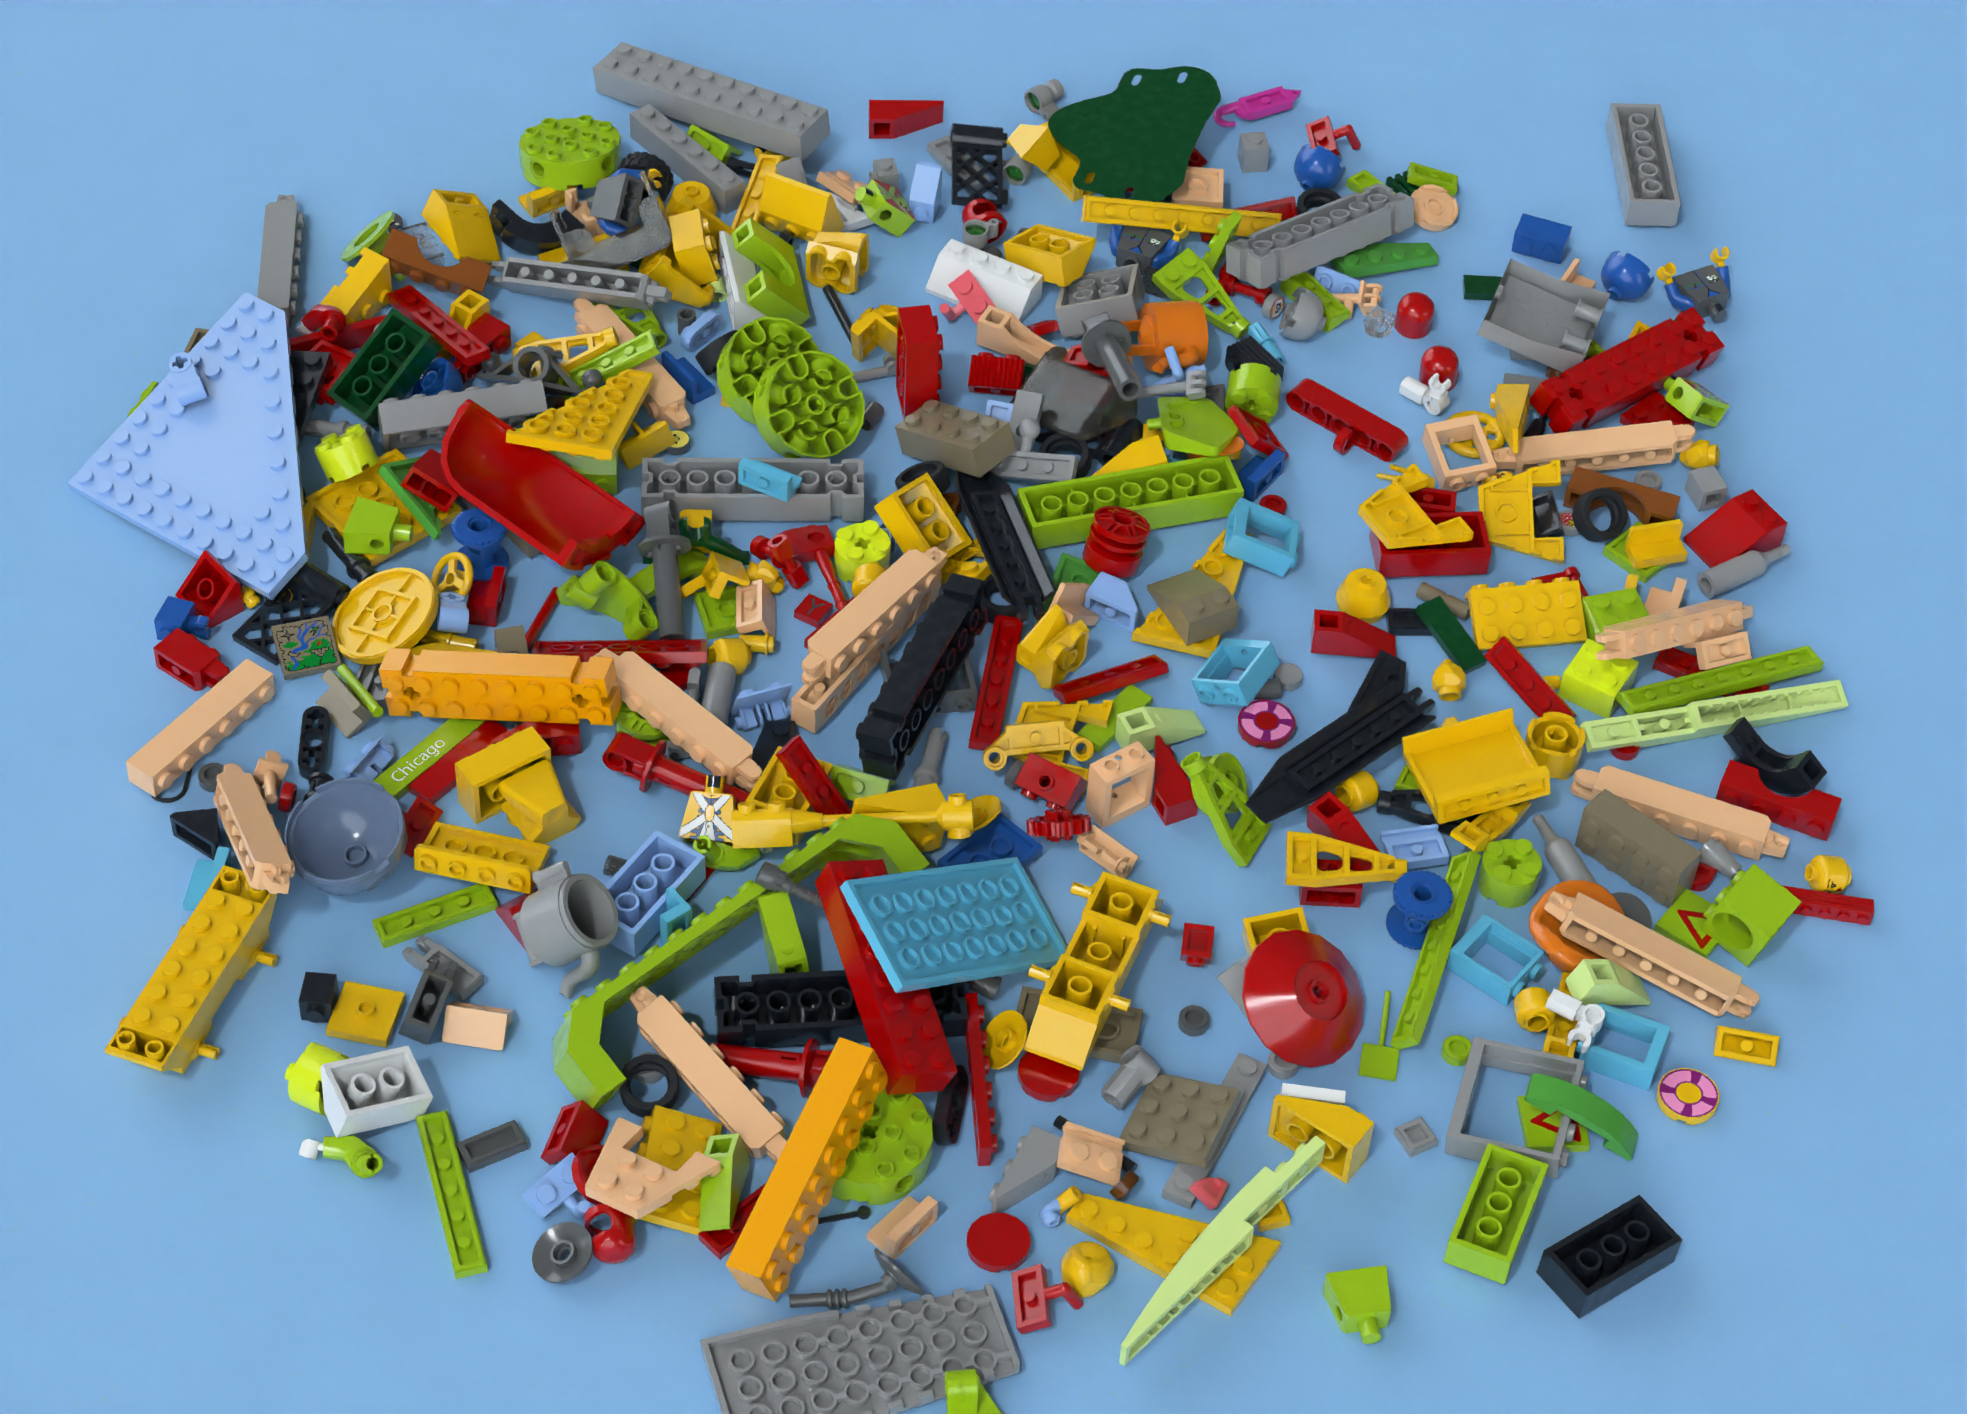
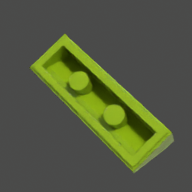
M1298 273L1289 277L1288 280L1281 281L1280 290L1292 301L1296 299L1292 294L1300 286L1318 295L1324 307L1323 316L1327 318L1323 327L1325 332H1330L1351 316V312L1310 273Z

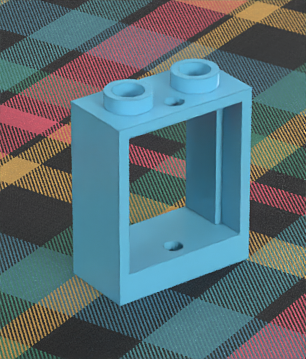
M1240 497L1228 514L1223 553L1283 577L1289 568L1292 569L1298 560L1299 554L1296 553V548L1301 539V534H1298L1300 522ZM1246 525L1283 540L1282 549L1246 535Z
M1224 638L1191 681L1200 703L1248 706L1280 665L1271 641ZM1233 668L1246 669L1237 681L1224 680Z
M1484 914L1450 950L1447 969L1507 1007L1520 991L1527 988L1531 980L1536 981L1540 977L1545 967L1542 964L1545 951ZM1486 943L1524 967L1510 983L1472 959Z
M1600 1002L1599 1006L1605 1012L1602 1027L1650 1043L1651 1046L1643 1063L1593 1045L1597 1036L1596 1033L1591 1038L1589 1050L1584 1054L1581 1053L1583 1042L1581 1040L1578 1041L1575 1052L1580 1054L1579 1060L1585 1061L1584 1068L1649 1091L1671 1027Z

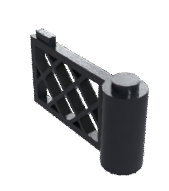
M952 123L950 135L951 205L966 206L974 199H987L983 194L988 191L997 197V200L988 199L994 203L997 209H1002L1003 205H1007L1008 190H1003L1002 148L1007 147L1006 140L1008 139V134L1003 133V127ZM957 152L968 153L971 157L964 161L957 155ZM996 155V160L989 163L983 156ZM977 161L984 168L977 172L970 165ZM964 169L971 176L964 180L957 173ZM990 172L996 179L989 182L983 175ZM977 180L984 187L977 191L970 184ZM964 188L971 196L959 197L957 193Z
M1056 398L1054 401L1048 399L1042 408L1039 424L1041 428L1049 427L1050 431L1040 433L1035 438V441L1043 443L1048 437L1059 432L1078 434V432L1090 429L1092 434L1082 436L1086 443L1097 441L1098 446L1096 449L1089 448L1091 458L1099 460L1100 464L1104 466L1132 442L1139 441L1142 438L1143 424L1140 420L1133 417H1126L1120 421L1073 406H1060L1059 400ZM1053 410L1062 413V415L1049 418L1048 413ZM1079 418L1086 420V422L1073 425L1071 421ZM1066 422L1068 427L1057 430L1053 426ZM1107 426L1110 429L1097 432L1096 427ZM1071 448L1063 449L1081 455L1078 450Z
M306 561L273 600L268 599L232 634L233 641L277 666L280 663L277 652L273 654L266 650V645L274 644L273 636L265 637V629L275 625L327 616L332 610H337L338 606L350 594L351 588ZM289 589L299 596L297 601L282 603V596ZM317 606L321 608L316 614L304 615V607ZM300 608V616L284 618L283 610ZM280 611V619L264 621V616L267 613ZM261 630V638L248 639L244 637L249 631Z

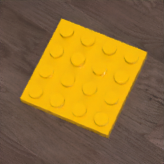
M397 448L378 457L379 461L374 466L370 467L368 463L364 465L362 473L343 481L333 482L306 497V504L309 501L313 502L315 514L329 528H336L342 537L357 497L395 506L400 510V523L413 525L414 527L412 541L396 540L392 552L388 555L358 554L370 561L371 568L429 536L423 526L378 473L382 464L407 459ZM455 502L452 503L447 513L436 507L434 509L435 517L441 520V528L452 523L453 519L462 512V508Z

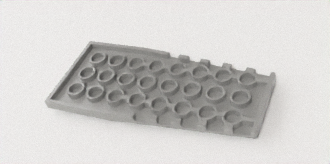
M985 1284L982 1290L965 1292L964 1288L953 1290V1295L933 1298L932 1293L921 1295V1300L902 1303L901 1299L888 1301V1306L870 1308L869 1304L855 1306V1311L839 1314L837 1309L796 1316L700 1340L701 1350L721 1414H897L946 1397L945 1371L976 1369V1374L979 1375L982 1384L1019 1373L1020 1361L991 1284Z

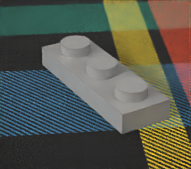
M948 135L928 143L927 151L951 176L950 136ZM957 152V155L964 161L970 158L966 153ZM975 162L970 165L977 172L981 170ZM964 169L957 173L964 180L971 176ZM984 174L983 177L990 182L988 175ZM977 180L970 184L977 191L984 187Z

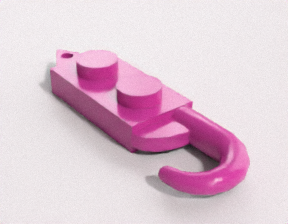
M1280 86L1242 97L1236 102L1217 108L1213 113V119L1220 126L1234 127L1236 122L1225 121L1221 117L1234 113L1242 119L1251 121L1293 108V103L1300 97L1301 90L1283 89Z

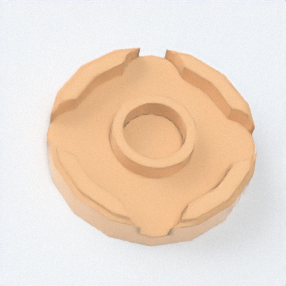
M1434 184L1420 186L1411 195L1414 198V222L1423 229L1432 232L1444 231L1450 228L1458 216L1459 208L1456 199L1447 194L1448 191L1443 187Z

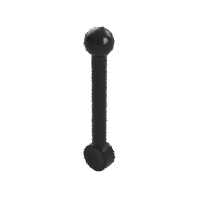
M862 1205L857 1211L818 1218V1224L855 1217L865 1220L870 1216V1208Z

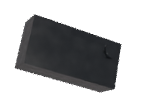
M1638 1195L1545 1249L1536 1273L1579 1319L1675 1261L1683 1239Z

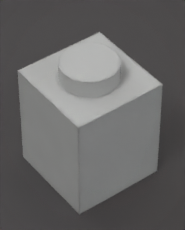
M1265 132L1240 134L1237 158L1242 173L1267 171L1270 147Z
M1715 466L1690 470L1685 491L1698 512L1722 507L1728 487Z

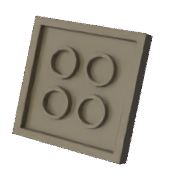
M1158 1073L1157 1077L1147 1084L1119 1137L1125 1140L1122 1150L1207 1168L1242 1099L1240 1089Z

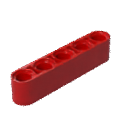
M1309 378L1303 379L1286 395V402L1293 411L1338 435L1341 429L1346 426L1356 431L1354 445L1382 461H1392L1409 443L1407 435L1400 428Z

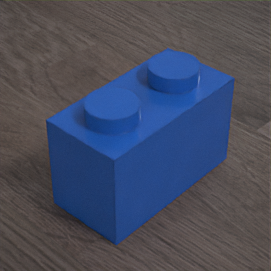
M1523 213L1515 230L1511 251L1561 264L1569 244L1572 226Z

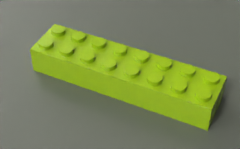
M1223 455L1207 456L1018 488L1016 501L1037 548L1043 549L1086 541L1090 535V526L1093 523L1094 513L1102 507L1117 506L1134 511L1144 517L1150 524V530L1228 517L1240 497L1244 498V489L1229 456Z

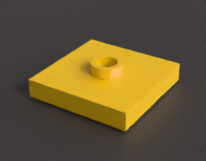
M345 981L326 1027V1035L387 1048L406 1000L405 992Z

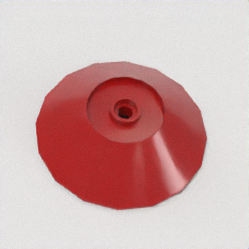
M1298 929L1273 933L1255 947L1244 968L1242 999L1249 1024L1264 1046L1285 1062L1308 1068L1332 1064L1352 1049L1362 1028L1364 998L1357 974L1342 951L1322 936Z

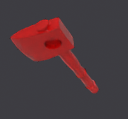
M808 525L807 527L793 528L781 532L780 534L786 535L795 552L792 555L795 561L800 563L817 561L819 569L827 582V588L834 599L835 608L840 612L849 603L845 599L841 583L836 577L835 568L830 559L835 553V543L828 526Z

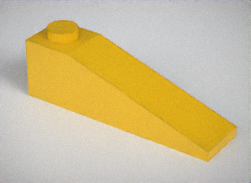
M1498 384L1496 392L1491 393L1490 408L1495 409L1496 422L1513 453H1519L1530 411V384Z

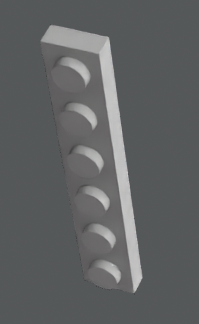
M1238 1053L1221 1086L1240 1089L1242 1099L1207 1168L1178 1162L1162 1190V1198L1191 1210L1197 1197L1189 1190L1190 1186L1199 1179L1209 1177L1267 1070L1266 1063Z

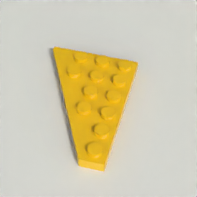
M626 369L617 376L606 379V385L598 389L591 387L579 393L576 397L565 400V406L557 410L550 408L538 414L535 418L524 421L523 427L516 431L507 430L506 442L536 447L543 451L565 452L572 456L583 455L594 457L597 460H612L653 384L654 373Z

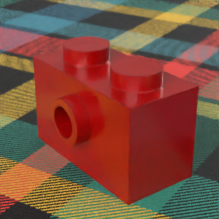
M1030 752L1014 784L1022 789L1021 795L1033 801H1036L1037 797L1047 801L1045 806L1053 811H1058L1059 808H1067L1072 813L1087 781L1081 776Z
M1317 858V868L1321 871L1339 870L1342 868V860ZM1350 861V869L1352 871H1362V862ZM1363 884L1316 888L1299 886L1300 905L1359 908Z

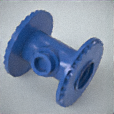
M478 507L460 512L451 524L453 538L464 545L457 552L464 553L470 559L473 566V581L491 580L494 566L506 567V570L508 569L509 555L501 546V540L505 537L507 528ZM457 560V569L465 572L463 564Z
M1428 870L1409 871L1399 877L1393 887L1395 905L1390 908L1386 916V928L1389 935L1403 947L1415 950L1422 949L1431 920L1445 915L1452 905L1453 894L1446 880Z

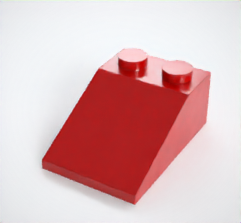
M1751 489L1731 498L1684 536L1683 542L1709 568H1712L1751 550L1767 552L1781 546L1787 522Z

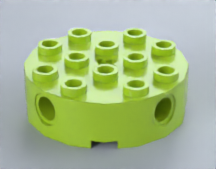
M590 115L557 120L555 118H545L541 121V124L526 128L519 141L520 165L523 170V176L528 182L542 188L550 187L554 190H568L567 186L583 185V189L596 187L599 180L608 178L617 171L623 159L621 135L616 127L612 126V123L609 121L594 120Z
M765 316L745 324L723 346L716 364L717 384L725 402L740 418L756 425L753 414L754 390L763 372L775 362L787 356L808 350L819 351L817 344L811 339L813 336L804 327L786 318Z
M814 350L782 358L764 371L754 390L753 414L758 432L769 447L785 458L825 459L839 454L851 445L864 423L865 411L862 390L859 391L858 384L852 377L854 376L853 372L847 364L830 353Z
M884 1090L883 1093L878 1094L874 1102L873 1114L870 1120L864 1123L860 1131L859 1143L854 1150L850 1151L846 1159V1168L843 1175L835 1181L832 1188L833 1197L846 1202L852 1199L858 1202H868V1205H884L906 1197L923 1182L932 1159L933 1133L932 1119L920 1099L912 1093L887 1095L886 1090Z

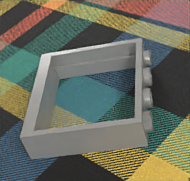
M1474 1037L1446 1135L1445 1154L1481 1162L1487 1144L1491 1143L1549 1164L1546 1176L1557 1179L1560 1167L1566 1168L1570 1149H1566L1565 1146L1566 1142H1573L1576 1124L1571 1123L1572 1119L1562 1114L1552 1154L1464 1134L1482 1065L1526 1075H1532L1533 1073L1544 1074L1567 1081L1586 1090L1589 1076L1583 1075L1585 1061Z

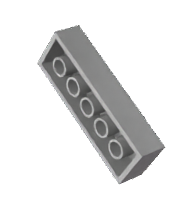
M1611 103L1606 128L1625 225L1675 226L1681 202L1660 104Z
M524 379L518 384L508 385L506 382H501L489 388L481 389L479 386H473L461 392L444 390L433 396L416 394L411 396L410 399L399 400L398 398L385 399L383 403H378V424L383 452H389L395 448L403 450L442 444L451 420L456 415L458 407L467 399H471L512 428H522L524 421L533 419L538 414L548 410L542 380Z

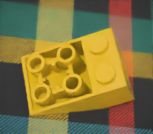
M433 189L421 215L427 221L428 226L440 237L441 242L453 253V257L460 262L467 256L486 264L492 263L494 260L501 261L488 210L475 193Z

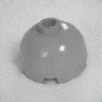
M1300 286L1292 294V296L1296 297L1295 301L1291 304L1287 303L1279 325L1280 330L1284 329L1279 335L1296 341L1307 340L1316 331L1321 332L1327 319L1323 316L1324 307L1318 295Z

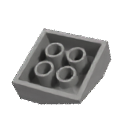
M1139 263L1084 273L1082 277L1073 281L1071 285L1060 287L1055 312L1062 338L1069 336L1071 338H1079L1083 336L1085 332L1081 320L1106 311L1111 320H1139L1146 292Z

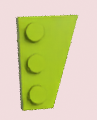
M1233 211L1228 219L1222 218L1216 228L1219 234H1215L1208 245L1211 251L1207 250L1202 258L1212 273H1214L1226 256V244L1232 242L1235 238L1234 235L1243 215L1236 211Z

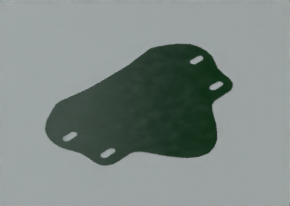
M1190 66L1166 69L1135 68L1124 73L1117 89L1112 93L1079 101L1054 112L1048 120V127L1052 136L1080 159L1079 168L1073 178L1075 187L1098 193L1105 197L1125 199L1123 195L1126 189L1131 187L1134 191L1128 199L1158 202L1173 193L1184 183L1191 153L1205 123L1220 103L1221 93L1214 77L1209 72L1200 68ZM1183 72L1187 73L1185 81L1178 83L1179 75ZM1141 75L1142 78L1139 84L1132 85L1131 82L1134 76ZM1088 173H1095L1091 183L1084 182Z

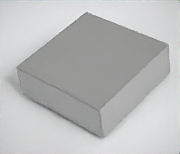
M1422 1117L1394 1129V1136L1409 1157L1437 1147L1438 1140Z

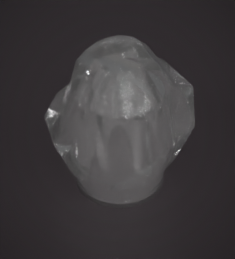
M1375 306L1363 320L1365 332L1373 338L1389 336L1395 324L1394 314L1382 307Z

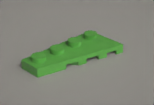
M1372 243L1363 249L1347 253L1344 257L1330 260L1336 271L1357 278L1438 265L1439 255L1429 243Z

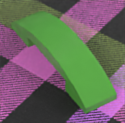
M1539 1073L1531 1075L1524 1098L1525 1101L1549 1115L1558 1110L1604 1137L1603 1146L1628 1161L1632 1159L1638 1132L1630 1121L1616 1108L1597 1095L1567 1081Z

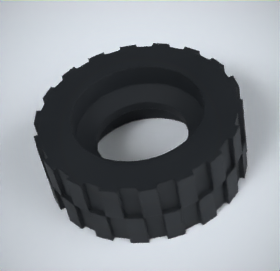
M637 151L633 154H628L626 158L624 157L618 169L643 170V173H647L650 169H657L663 176L653 178V180L661 183L662 186L655 189L644 186L639 208H657L658 205H662L674 184V175L671 173L669 165L667 166L664 160L648 152Z

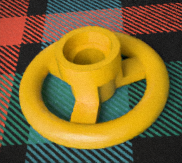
M448 553L434 567L430 581L437 588L439 594L451 590L465 597L473 584L472 563L464 553ZM457 560L463 564L465 572L457 569ZM448 564V572L444 580L439 584L441 572Z

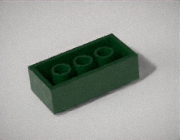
M392 307L326 394L345 410L378 432L380 430L378 424V403H383L388 398L403 400L444 346L430 333Z

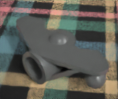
M539 345L538 347L527 346L503 365H501L499 355L491 352V358L480 363L483 373H476L475 378L493 383L506 382L508 385L518 384L524 379L542 380L545 394H561L573 397L591 387L599 388L603 382V377L599 370L588 369L582 375V383L585 386V390H583L557 360L563 359L564 355L555 352L552 347L546 345ZM538 360H543L544 367L542 372L532 378V365ZM512 373H515V376H516V377H514V376H508V375H510V374H512ZM560 376L570 387L556 384Z

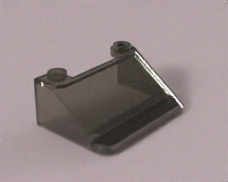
M1054 346L1045 352L1019 389L1045 395L1039 421L1041 426L1077 440L1094 438L1137 416V398L1130 401L1124 400L1119 396L1110 376L1104 377L1065 362L1064 359L1068 351L1061 346ZM1016 394L1010 401L1011 404H1014Z

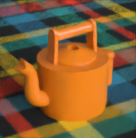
M1183 300L1145 303L1141 309L1139 320L1119 321L1128 328L1129 332L1138 331L1139 345L1131 344L1127 356H1142L1143 362L1149 371L1162 374L1165 370H1171L1164 351L1169 346L1175 347L1182 369H1187L1194 365H1203L1208 352V327L1205 312L1198 301Z

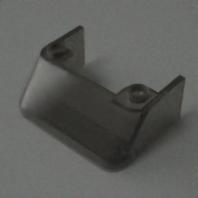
M648 169L639 172L649 194V197L645 198L638 208L639 216L643 223L595 243L592 234L587 229L577 228L568 232L558 208L548 212L570 264L616 270L670 245L672 233L669 220Z

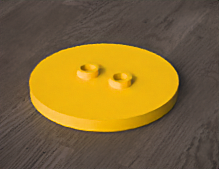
M405 567L387 569L366 578L349 592L350 594L338 606L334 614L331 628L337 649L349 661L365 665L382 663L389 648L411 649L425 636L437 615L439 598L435 586L424 573Z

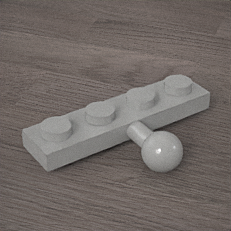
M1027 418L1019 425V433L1023 437L1021 451H1014L990 471L1001 479L1054 483L1075 479L1079 458L1073 455L1031 452L1033 439L1038 437L1041 427L1037 420Z

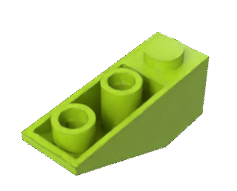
M779 890L757 896L770 974L809 972L806 952L788 892L784 893Z
M740 1133L709 1136L704 1155L720 1161L721 1172L714 1177L707 1175L701 1179L700 1231L731 1229L751 1162Z

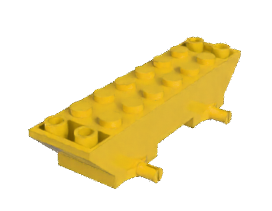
M223 865L187 923L179 929L176 940L126 1017H122V1020H120L119 1028L106 1046L105 1053L161 1072L172 1070L181 1074L185 1073L190 1063L199 1055L217 1060L221 1049L205 1044L206 1037L213 1028L211 1019L236 979L243 980L248 970L258 962L271 967H275V964H277L278 955L263 951V946L270 937L269 926L278 893L270 894L268 890H257L250 887L242 870Z
M1105 871L1102 872L1099 880L1091 887L1076 881L1073 882L1070 893L1087 899L1081 921L1065 953L1061 954L1057 964L1050 970L1032 964L1028 972V977L1043 981L1045 984L1024 1045V1050L1080 1071L1083 1070L1112 1008L1115 1007L1125 1012H1128L1132 1000L1119 996V993L1153 923L1168 928L1172 915L1159 912L1164 900L1159 898L1160 891Z

